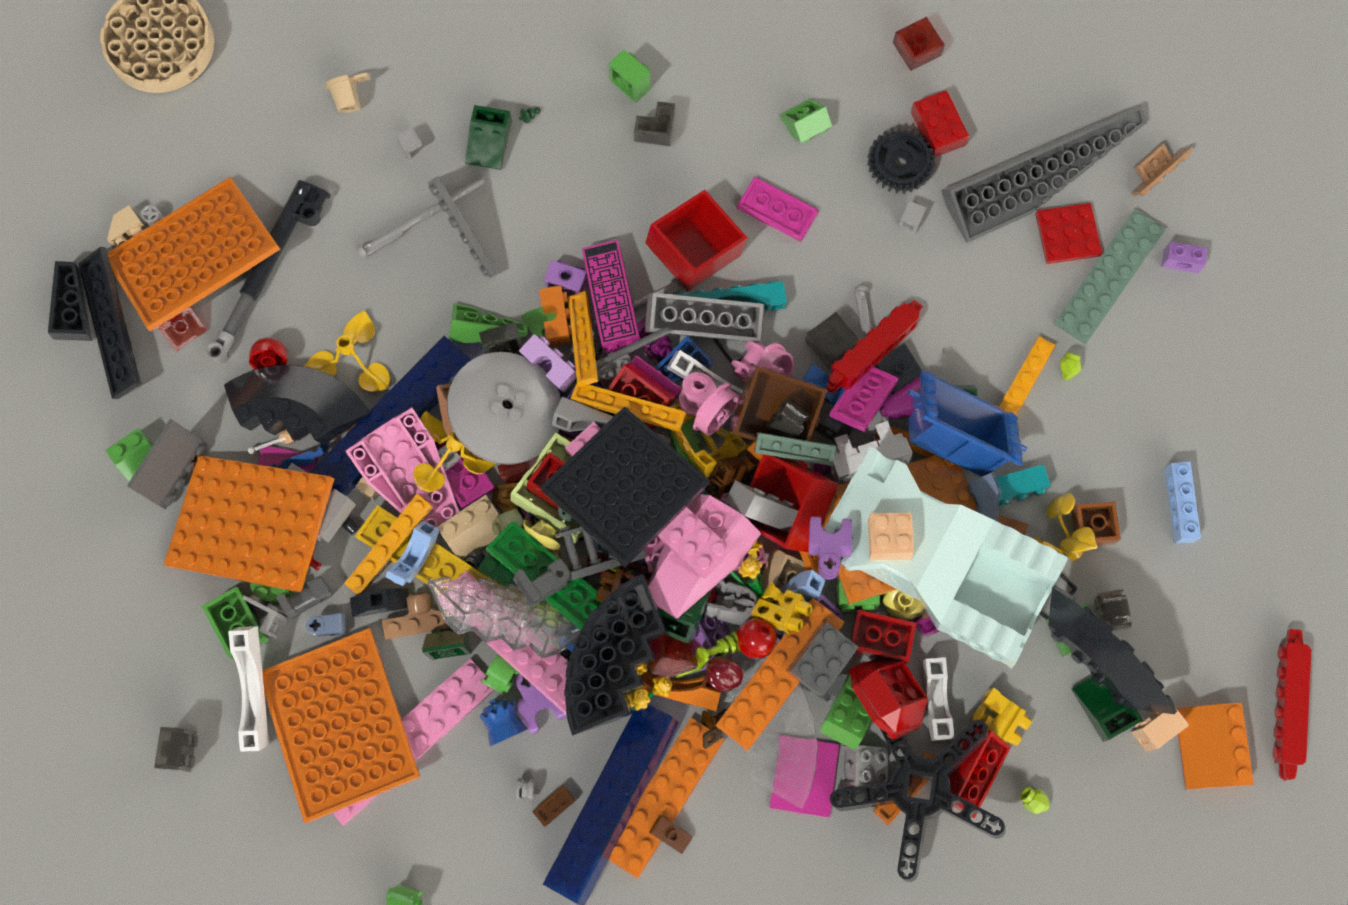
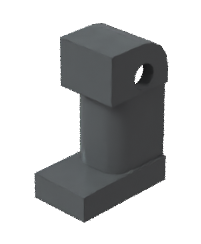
M560 558L548 565L547 571L532 581L529 580L522 569L515 573L513 580L530 605L534 607L563 589L568 582L570 571Z
M319 575L307 582L308 586L303 588L302 592H296L289 597L284 593L277 596L276 598L284 613L294 619L304 611L330 598L332 594L323 577Z

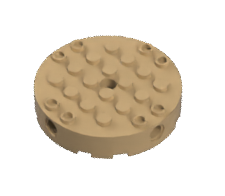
M118 0L105 16L106 21L100 32L103 55L116 75L130 87L149 93L174 91L194 81L210 62L215 44L212 25L197 0Z

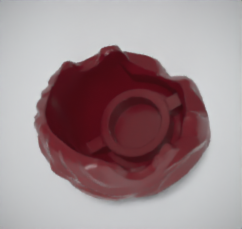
M718 656L712 658L706 665V679L715 689L728 692L741 685L743 671L734 660L725 656Z

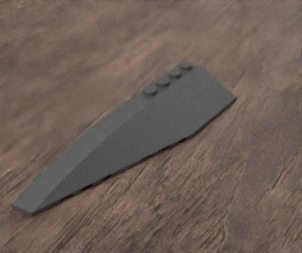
M1137 106L1063 136L941 190L946 206L965 241L968 243L1035 212L1039 206L1049 201V198L1054 194L1059 193L1068 183L1073 182L1092 167L1097 160L1102 159L1111 149L1121 144V141L1130 137L1147 122L1142 106Z

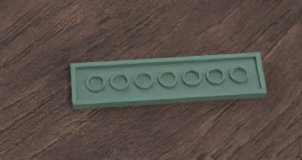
M1134 209L1059 315L1054 325L1083 344H1086L1166 228Z

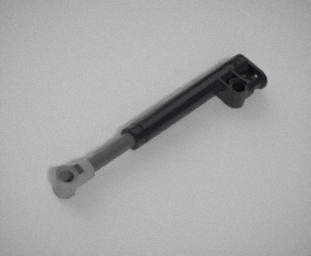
M302 180L297 181L270 232L280 250L251 268L244 281V285L239 291L241 296L222 331H219L214 342L207 347V355L216 364H223L228 360V351L235 340L234 335L251 302L257 300L259 292L262 291L297 222L308 226H316L320 222L322 206L325 200L331 197L330 193ZM314 213L311 217H307L308 214ZM221 350L218 356H214L217 351Z

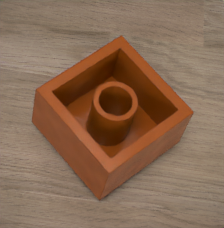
M1116 502L1076 504L1071 510L1074 532L1083 527L1091 528L1094 532L1097 546L1112 545L1121 540Z

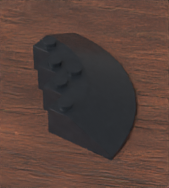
M275 365L263 367L242 374L224 384L236 419L240 426L250 431L262 424L264 430L273 435H277L286 429L289 435L297 440H301L311 433L315 441L325 445L371 414L360 397L343 382L320 370L305 366Z
M643 574L627 581L611 595L609 594L590 614L574 642L566 668L564 689L567 721L572 736L633 714L626 694L645 687L638 667L656 661L649 641L666 635L668 632Z
M1054 585L1051 592L1048 622L1052 633L1051 637L1056 642H1062L1069 647L1072 654L1071 658L1078 664L1083 663L1087 666L1095 683L1103 684L1109 688L1112 696L1111 699L1117 705H1123L1128 709L1175 715L1177 710L1169 695L1165 696L1162 691L1164 685L1153 676L1155 673L1146 661L1141 663L1133 654L1135 649L1127 641L1120 640L1112 633L1114 628L1102 618L1098 620L1089 607L1085 606L1082 608L1074 602L1076 600L1075 597Z

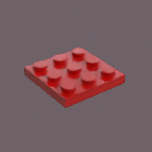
M1091 203L1043 209L1035 212L1046 264L1101 257L1102 249Z

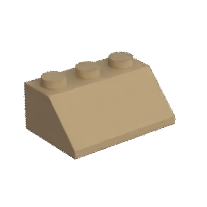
M484 495L437 528L440 529L439 532L455 556L465 561L468 553L480 551L498 536L493 532L492 523L499 514L488 497Z

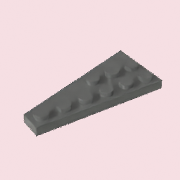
M436 176L428 182L429 190L433 196L436 195L438 198V204L442 211L447 212L449 215L448 221L451 226L458 229L462 241L471 249L469 252L474 260H478L481 266L479 268L483 275H488L489 278L497 275V272L440 178Z

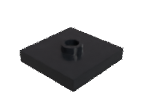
M905 343L893 349L875 366L877 369L899 378L898 383L891 392L892 394L915 378L920 377L921 368Z

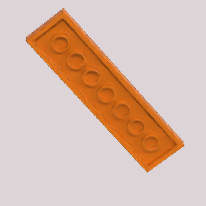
M814 598L809 601L813 607L811 615H801L799 618L804 622L802 630L800 632L791 631L790 634H784L715 725L746 751L751 748L799 684V681L787 673L786 670L819 624L827 622L839 631L845 623Z
M693 718L689 719L604 854L605 858L637 879L661 842L660 839L649 833L656 819L661 815L673 823L725 740L721 738L707 749H704L703 734L710 729ZM714 734L709 736L708 741L714 737Z

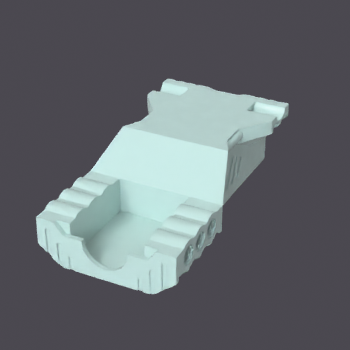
M869 447L866 452V456L862 459L861 465L857 468L841 500L833 511L828 524L824 528L825 532L833 534L841 529L842 519H852L851 557H841V565L845 566L849 571L861 570L919 600L937 630L947 633L954 639L968 644L973 649L987 654L992 659L1008 665L1011 669L1016 664L1032 631V627L1068 560V557L1058 553L1051 547L1042 545L1033 538L1025 536L1011 527L1005 526L963 505L945 504L921 492L906 464L898 460H890L872 447ZM870 513H912L914 554L911 560L869 559L868 518Z

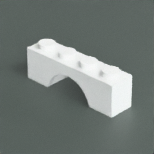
M946 657L925 659L922 661L925 693L928 697L927 711L931 742L955 739L953 719L949 711L947 699L948 674Z

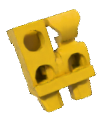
M771 582L761 597L762 599L759 598L751 611V615L753 618H762L772 624L774 628L790 634L791 631L800 632L802 630L804 622L799 618L801 615L810 616L813 607L804 600L801 594L786 590L783 594Z
M989 688L979 703L981 705L978 706L971 717L970 722L974 720L985 722L988 730L992 731L1004 742L1017 746L1022 740V736L1015 732L1017 726L1027 730L1032 720L1025 715L1027 711L1004 697L997 689ZM987 708L997 716L992 718L990 715H985L984 711Z

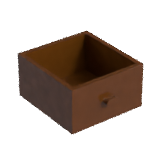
M751 363L729 429L733 434L756 441L758 432L810 441L813 430L817 428L820 420L818 416L827 389L820 385Z

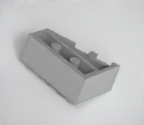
M736 480L725 502L744 516L786 532L790 531L798 513V510L793 507L794 504L786 499L781 501L779 500L780 498L769 493L767 495L758 488L749 487Z

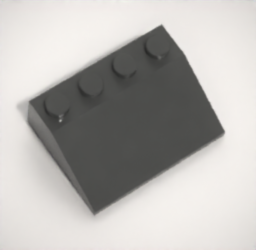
M169 419L127 486L166 510L167 506L173 503L176 492L183 487L188 473L193 471L197 457L204 454L207 444L174 420Z

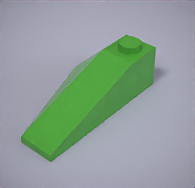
M453 303L449 340L455 343H474L527 336V324L509 318L499 319L494 316V313L488 312L483 314L477 312L478 308Z

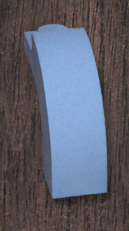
M425 521L419 523L413 530L405 552L387 571L386 578L402 586L406 582L410 583L427 560L440 529Z
M812 569L807 570L790 579L780 591L783 594L786 590L801 594L804 600L807 601L820 596L825 579ZM775 628L776 633L780 636L785 634L784 631Z

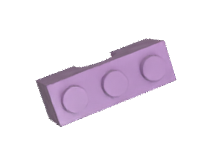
M534 334L519 352L532 364L540 365L543 361L551 360V370L545 376L564 392L577 378L575 365L569 360L567 362L562 360L561 358L564 356L556 348L554 350L549 348L550 342L543 336L539 338Z

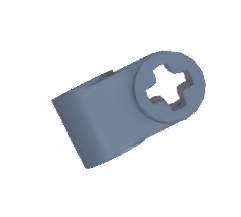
M335 613L311 617L306 623V628L312 635L318 637L346 634L345 614ZM316 622L321 625V627L317 628V631L313 628V626H316Z

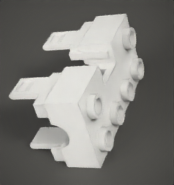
M888 421L875 425L880 440L872 436L873 442L858 446L860 453L857 452L856 448H852L847 434L834 438L838 448H836L833 466H831L833 481L838 484L851 481L857 468L861 465L862 459L866 456L869 447L878 450L884 457L890 460H898L904 464L910 463L912 450L907 438H904L902 433L893 435Z

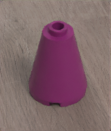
M920 377L915 378L886 399L879 410L882 418L885 417L887 420L911 416L915 408L912 407L913 397L908 395V391L911 389L916 392L921 388Z

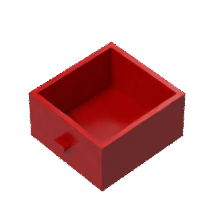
M704 189L650 225L645 244L688 292L740 257L748 237Z
M763 454L750 487L758 488L767 495L769 493L780 498L779 500L781 501L786 499L794 504L793 507L798 510V513L789 532L749 517L746 518L759 530L761 535L785 549L809 553L811 517H820L822 525L839 484L808 468L809 464L799 460L797 462L789 458Z

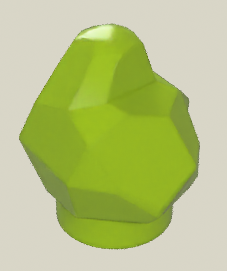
M1066 352L1065 357L1061 358L1060 370L1064 380L1072 379L1081 371V356Z
M1028 786L1020 794L1023 807L1034 814L1046 812L1050 807L1049 799L1041 789Z

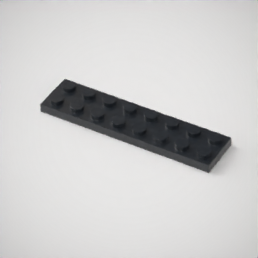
M99 247L79 262L78 266L112 399H119L140 385L141 381L107 249Z

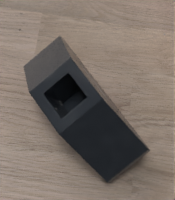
M384 588L366 591L351 597L352 617L408 609L407 597L410 595L409 589Z

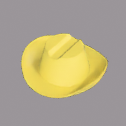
M524 520L525 531L547 550L556 551L560 549V544L554 540V534L557 531L551 525L546 524L544 520H540L532 526L528 520Z
M899 590L883 594L884 607L893 618L910 621L917 618L925 609L919 600Z

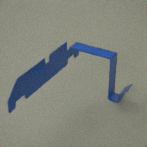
M320 443L321 447H318L316 452L312 453L310 450L283 460L280 465L272 464V466L288 469L291 463L300 467L299 464L301 463L303 466L316 462L314 457L323 455L328 445Z

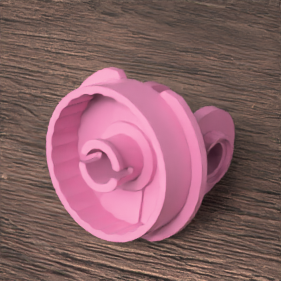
M747 341L744 346L748 352L740 362L733 360L730 364L735 376L745 382L751 363L791 376L794 361L792 355L786 352L785 348L778 343L765 347L759 342Z
M700 372L691 373L684 378L678 403L685 413L696 416L693 425L695 431L701 430L706 435H711L731 416L740 397L731 390L732 385L730 383H724L717 388L714 381L708 375Z

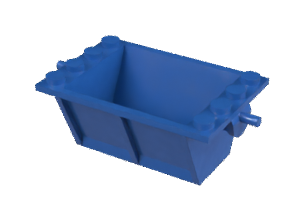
M920 371L921 388L916 392L911 389L908 391V395L913 397L912 407L915 408L909 418L910 443L981 477L988 475L1007 461H1011L1019 466L1023 464L1022 451L1025 452L1027 446L1021 444L1020 430L1017 422L1018 417L1014 413L1007 412L936 377L929 371Z

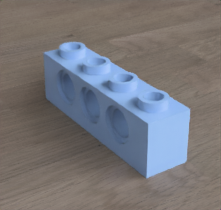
M1191 462L1171 463L1164 469L1174 544L1194 543L1201 538Z

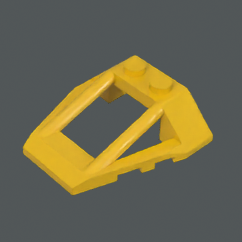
M678 403V404H675V405H673V406H670V408H674V409H678V410L683 411V410L680 408L679 403ZM686 413L683 424L690 420L695 422L696 416ZM720 427L716 433L725 439L720 449H718L711 435H706L703 431L699 430L712 453L708 454L705 450L695 453L682 430L680 432L671 430L692 464L706 478L711 477L717 460L738 457V455H743L747 448H749L738 435L733 434L731 431L729 433Z

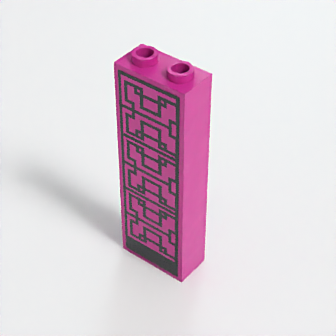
M618 240L582 248L601 344L605 354L614 353L641 339Z

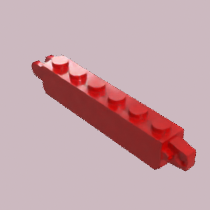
M916 300L909 304L904 302L900 307L896 306L889 317H884L880 321L878 327H873L864 339H859L852 350L848 349L840 361L836 360L833 363L826 389L831 393L836 392L840 387L851 389L916 329L923 306Z
M1298 629L1287 630L1285 643L1280 645L1277 652L1280 663L1276 672L1279 682L1275 691L1278 702L1274 711L1277 721L1273 731L1276 741L1272 756L1275 758L1274 763L1279 764V777L1284 781L1295 779L1297 766L1303 765L1307 759L1312 649L1308 645L1303 644L1302 630Z

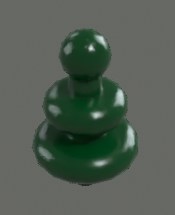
M536 107L534 110L532 108L527 110L521 109L519 120L530 123V119H534L535 114H539L541 109L539 107Z

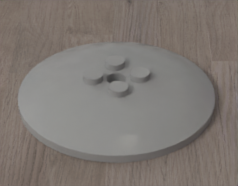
M507 352L484 354L463 366L453 379L447 397L449 422L459 441L476 456L497 464L512 465L524 463L538 457L554 434L559 432L560 428L552 426L554 412L561 400L558 389L545 376L547 372L538 364H532L526 357ZM509 401L512 404V409H505L502 402Z

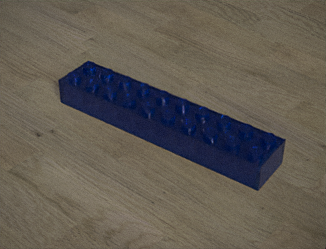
M443 336L370 410L371 414L359 421L309 473L334 478L331 492L335 489L348 496L356 488L355 486L363 476L346 453V450L381 425L410 408H413L419 419L425 411L429 413L439 403L436 387L438 385L451 384L457 373L471 359L446 336Z
M647 704L646 709H634L543 883L544 886L578 905L586 904L679 724V721L673 716Z

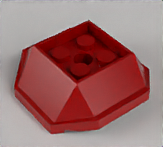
M878 658L854 666L849 670L853 691L873 723L881 730L887 732V735L892 740L916 731L922 726L928 697L904 660L886 661Z

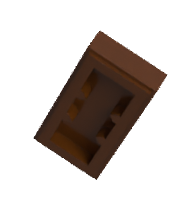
M562 785L532 812L542 825L546 827L570 807L576 799Z
M661 815L658 816L649 831L650 834L683 854L693 837Z

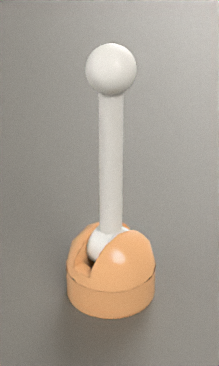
M285 429L280 432L278 439L257 447H249L248 452L254 454L257 450L281 442L284 445L294 443L295 440Z

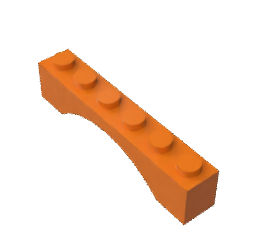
M643 672L641 674L645 686L642 690H647L648 693L652 691L654 687L652 679L656 677L655 674L650 672ZM706 676L688 680L669 679L672 682V693L665 698L716 711L721 691L712 687L707 681Z

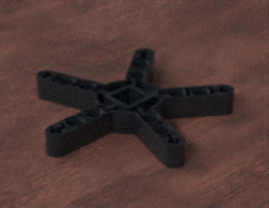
M981 720L971 722L934 760L925 757H915L904 735L892 740L888 737L887 732L881 730L899 765L893 772L890 782L838 789L830 795L831 804L839 811L896 804L900 811L906 815L897 867L899 876L906 882H913L918 877L927 820L939 816L942 812L995 839L1003 837L1006 833V826L1001 818L952 793L949 776L988 738L989 731L987 725ZM978 728L980 730L982 728L983 733H976L975 729ZM969 734L971 737H974L975 742L968 736ZM962 741H968L970 746L968 749L962 750L959 748V744ZM900 748L907 749L905 756L897 755ZM949 755L955 757V761L952 764L945 763V758ZM913 777L932 781L929 800L910 797ZM879 790L885 791V796L882 799H876L875 797L876 792ZM859 793L865 794V799L862 802H856V795ZM841 796L843 799H851L852 803L849 800H842L841 805H839L836 801ZM956 803L963 804V810L959 813L953 811V806ZM975 813L982 814V820L978 823L971 820L972 815ZM987 818H989V823L994 826H996L997 823H999V827L1001 828V830H996L995 832H993L992 827L986 824ZM912 825H919V832L915 835L910 834V827ZM908 846H916V853L909 856L906 854ZM905 859L910 861L909 867L913 871L908 876L903 872V870L908 869V862L904 861Z

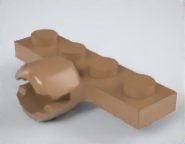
M428 592L414 593L407 597L409 611L407 615L382 619L385 640L464 625L448 608L434 609Z

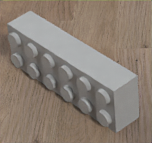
M650 293L648 294L645 332L654 333L668 326L671 332L669 334L761 342L764 304Z

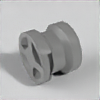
M154 205L143 207L140 213L141 218L148 226L163 218L162 213Z
M518 778L517 799L527 797L533 800L535 779L524 781Z

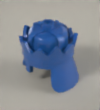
M497 698L489 701L490 705L485 707L483 713L480 714L481 720L488 729L490 746L527 730L525 724L516 714L514 700H511V703H509L506 699L497 701Z

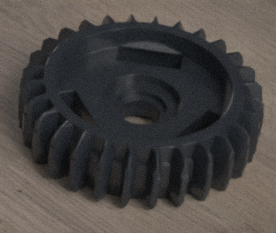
M898 127L897 132H894L891 128L889 134L884 131L883 136L878 135L877 140L873 141L867 159H869L867 166H870L869 172H873L872 178H877L876 184L883 183L882 189L888 186L889 192L894 188L895 193H898L899 189H902L903 194L906 189L911 193L913 187L918 190L920 185L924 186L926 181L930 179L935 166L934 148H930L931 142L925 143L926 137L920 138V132L915 135L914 129L911 132H907V127H905L904 131H900V127ZM906 143L914 146L920 152V154H918ZM882 148L887 149L884 164L879 163L878 160ZM901 158L905 160L906 164L898 166L896 160ZM912 173H915V175H916V176H914V177H912V178H908V179H899V178H898V177H902V176L909 175V174H912Z

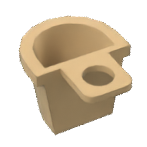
M368 73L350 77L343 75L325 83L326 90L330 91L338 112L348 113L361 110L356 83L370 80L371 77Z

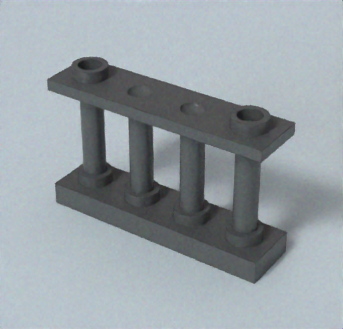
M571 526L560 528V533L554 534L555 538L564 536L572 564L568 581L621 566L610 554L607 556L608 560L601 562V559H598L593 538L581 527L572 529ZM583 532L591 560L589 562L590 566L583 567L582 564L580 565L571 535L573 533ZM642 550L631 562L647 558L645 550Z

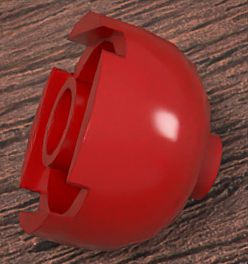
M266 337L255 341L249 351V364L255 370L268 366L286 365L288 360L287 349L282 342L274 338Z
M762 618L749 619L736 632L738 648L744 655L752 659L754 657L759 659L765 658L777 644L775 628Z

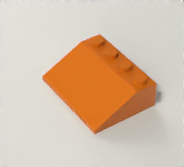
M1242 703L1176 708L1189 724L1188 727L1178 733L1185 789L1254 785Z

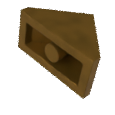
M518 483L494 486L495 490L493 491L491 503L502 513L516 508L520 513V507L511 501V492Z

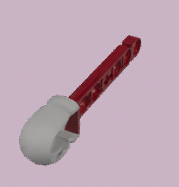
M597 552L598 559H601V562L608 560L607 556L609 555ZM590 556L587 557V566H590ZM630 562L626 567L620 566V570L623 571L622 573H628L631 569H636L639 575L644 572L645 579L650 580L649 578L653 574L649 573L648 567ZM610 569L604 570V571H607V572L615 573V572H612ZM722 579L712 588L704 614L711 618L716 616L718 620L731 624L742 625L753 618L751 611L759 598L750 588L730 581L725 583ZM715 591L723 595H730L725 596L722 605L726 608L721 605L711 604L712 602L716 603L718 594Z

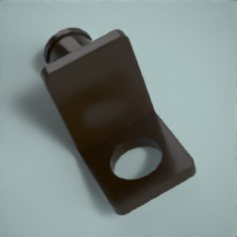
M726 708L714 717L706 710L702 711V725L710 729L703 734L704 749H707L722 738V731L715 725L727 711ZM714 734V737L708 741L709 736Z

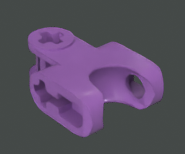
M811 517L809 555L819 556L818 571L821 577L827 580L834 579L839 573L841 557H851L852 519H842L841 529L836 533L830 534L822 529L820 517ZM827 564H831L832 569H828Z
M521 674L518 675L516 684L522 698L514 703L532 735L539 731L536 715L541 709L547 708L552 710L558 719L566 718V715L531 683L530 687L522 686L524 677Z

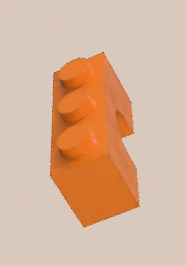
M561 285L539 289L544 314H557L554 320L544 322L546 339L550 342L549 347L570 344L572 330L571 325L568 324L570 311L565 303H568L567 292H563Z

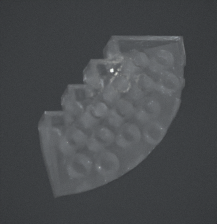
M450 577L437 578L427 582L446 624L457 635L474 631L485 643L502 639L514 651L530 647L542 659L556 655L570 646L581 632L579 628L547 601L543 600L532 607L519 587L512 584L502 586L494 584L495 580L479 578V581L469 580L468 577H462L461 580H452Z
M768 656L763 659L747 657L741 666L743 671L741 685L726 692V696L735 700ZM800 684L796 686L751 748L746 751L742 747L740 751L758 761L748 777L749 780L802 809L814 780L818 745L813 714Z

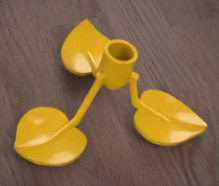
M365 310L355 315L345 326L343 335L338 337L335 360L332 353L320 351L314 354L304 365L305 367L317 369L334 376L337 373L335 364L338 363L340 353L345 356L352 354L365 371L359 376V385L363 390L367 392L383 391L390 384V375L385 366L380 363H372L367 369L355 353L354 344L357 341L359 343H366L375 334L374 324Z
M427 411L421 416L420 420L434 442L437 441L441 444L446 441L447 451L435 468L427 463H421L415 467L413 478L420 489L434 492L442 488L445 483V476L438 472V469L450 452H457L461 449V457L464 458L463 465L474 474H483L497 464L486 461L469 451L459 441L454 431L447 436L443 423L431 416Z
M1067 493L1054 499L1046 509V514L1050 518H1058L1067 536L1066 539L1061 541V548L1059 549L1046 541L1041 542L1039 537H1033V539L1042 545L1051 547L1060 554H1065L1070 561H1075L1081 557L1082 551L1095 549L1097 544L1094 532L1089 527L1080 528L1070 536L1062 520V515L1071 512L1075 504V498L1072 493Z

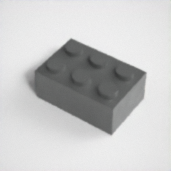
M821 622L786 672L817 696H824L856 652L858 646L829 623Z

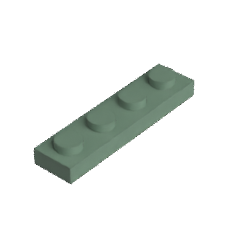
M758 432L754 452L833 466L836 446Z

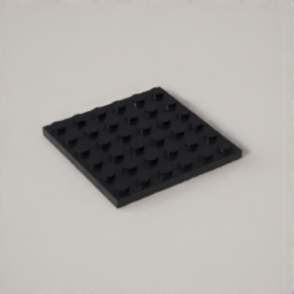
M624 406L558 469L540 489L623 567H626L710 484V480Z

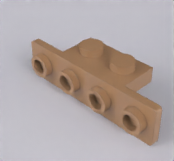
M1159 144L1134 166L1143 182L1131 194L1133 196L1148 194L1153 185L1160 183L1167 173L1176 169L1178 163L1185 161L1189 157V154L1193 151L1192 147L1181 148L1171 157L1165 145Z

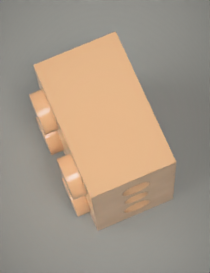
M912 513L869 514L870 560L912 559L914 554Z
M1178 710L1175 715L1151 712V717L1143 719L1142 722L1136 724L1135 729L1131 733L1147 752L1160 748L1188 727L1189 724Z

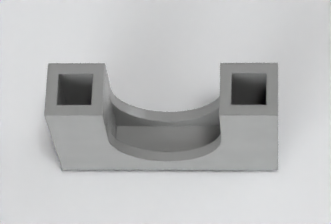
M293 463L287 469L306 472ZM335 489L331 492L317 537L319 542L323 539L329 543L356 506L350 498Z

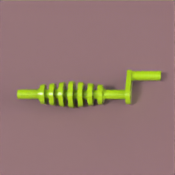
M737 630L726 635L723 639L717 640L716 646L708 649L704 647L697 648L695 662L675 670V676L679 678L696 670H702L709 657L717 653L724 656L728 653L740 652L741 650L737 646Z

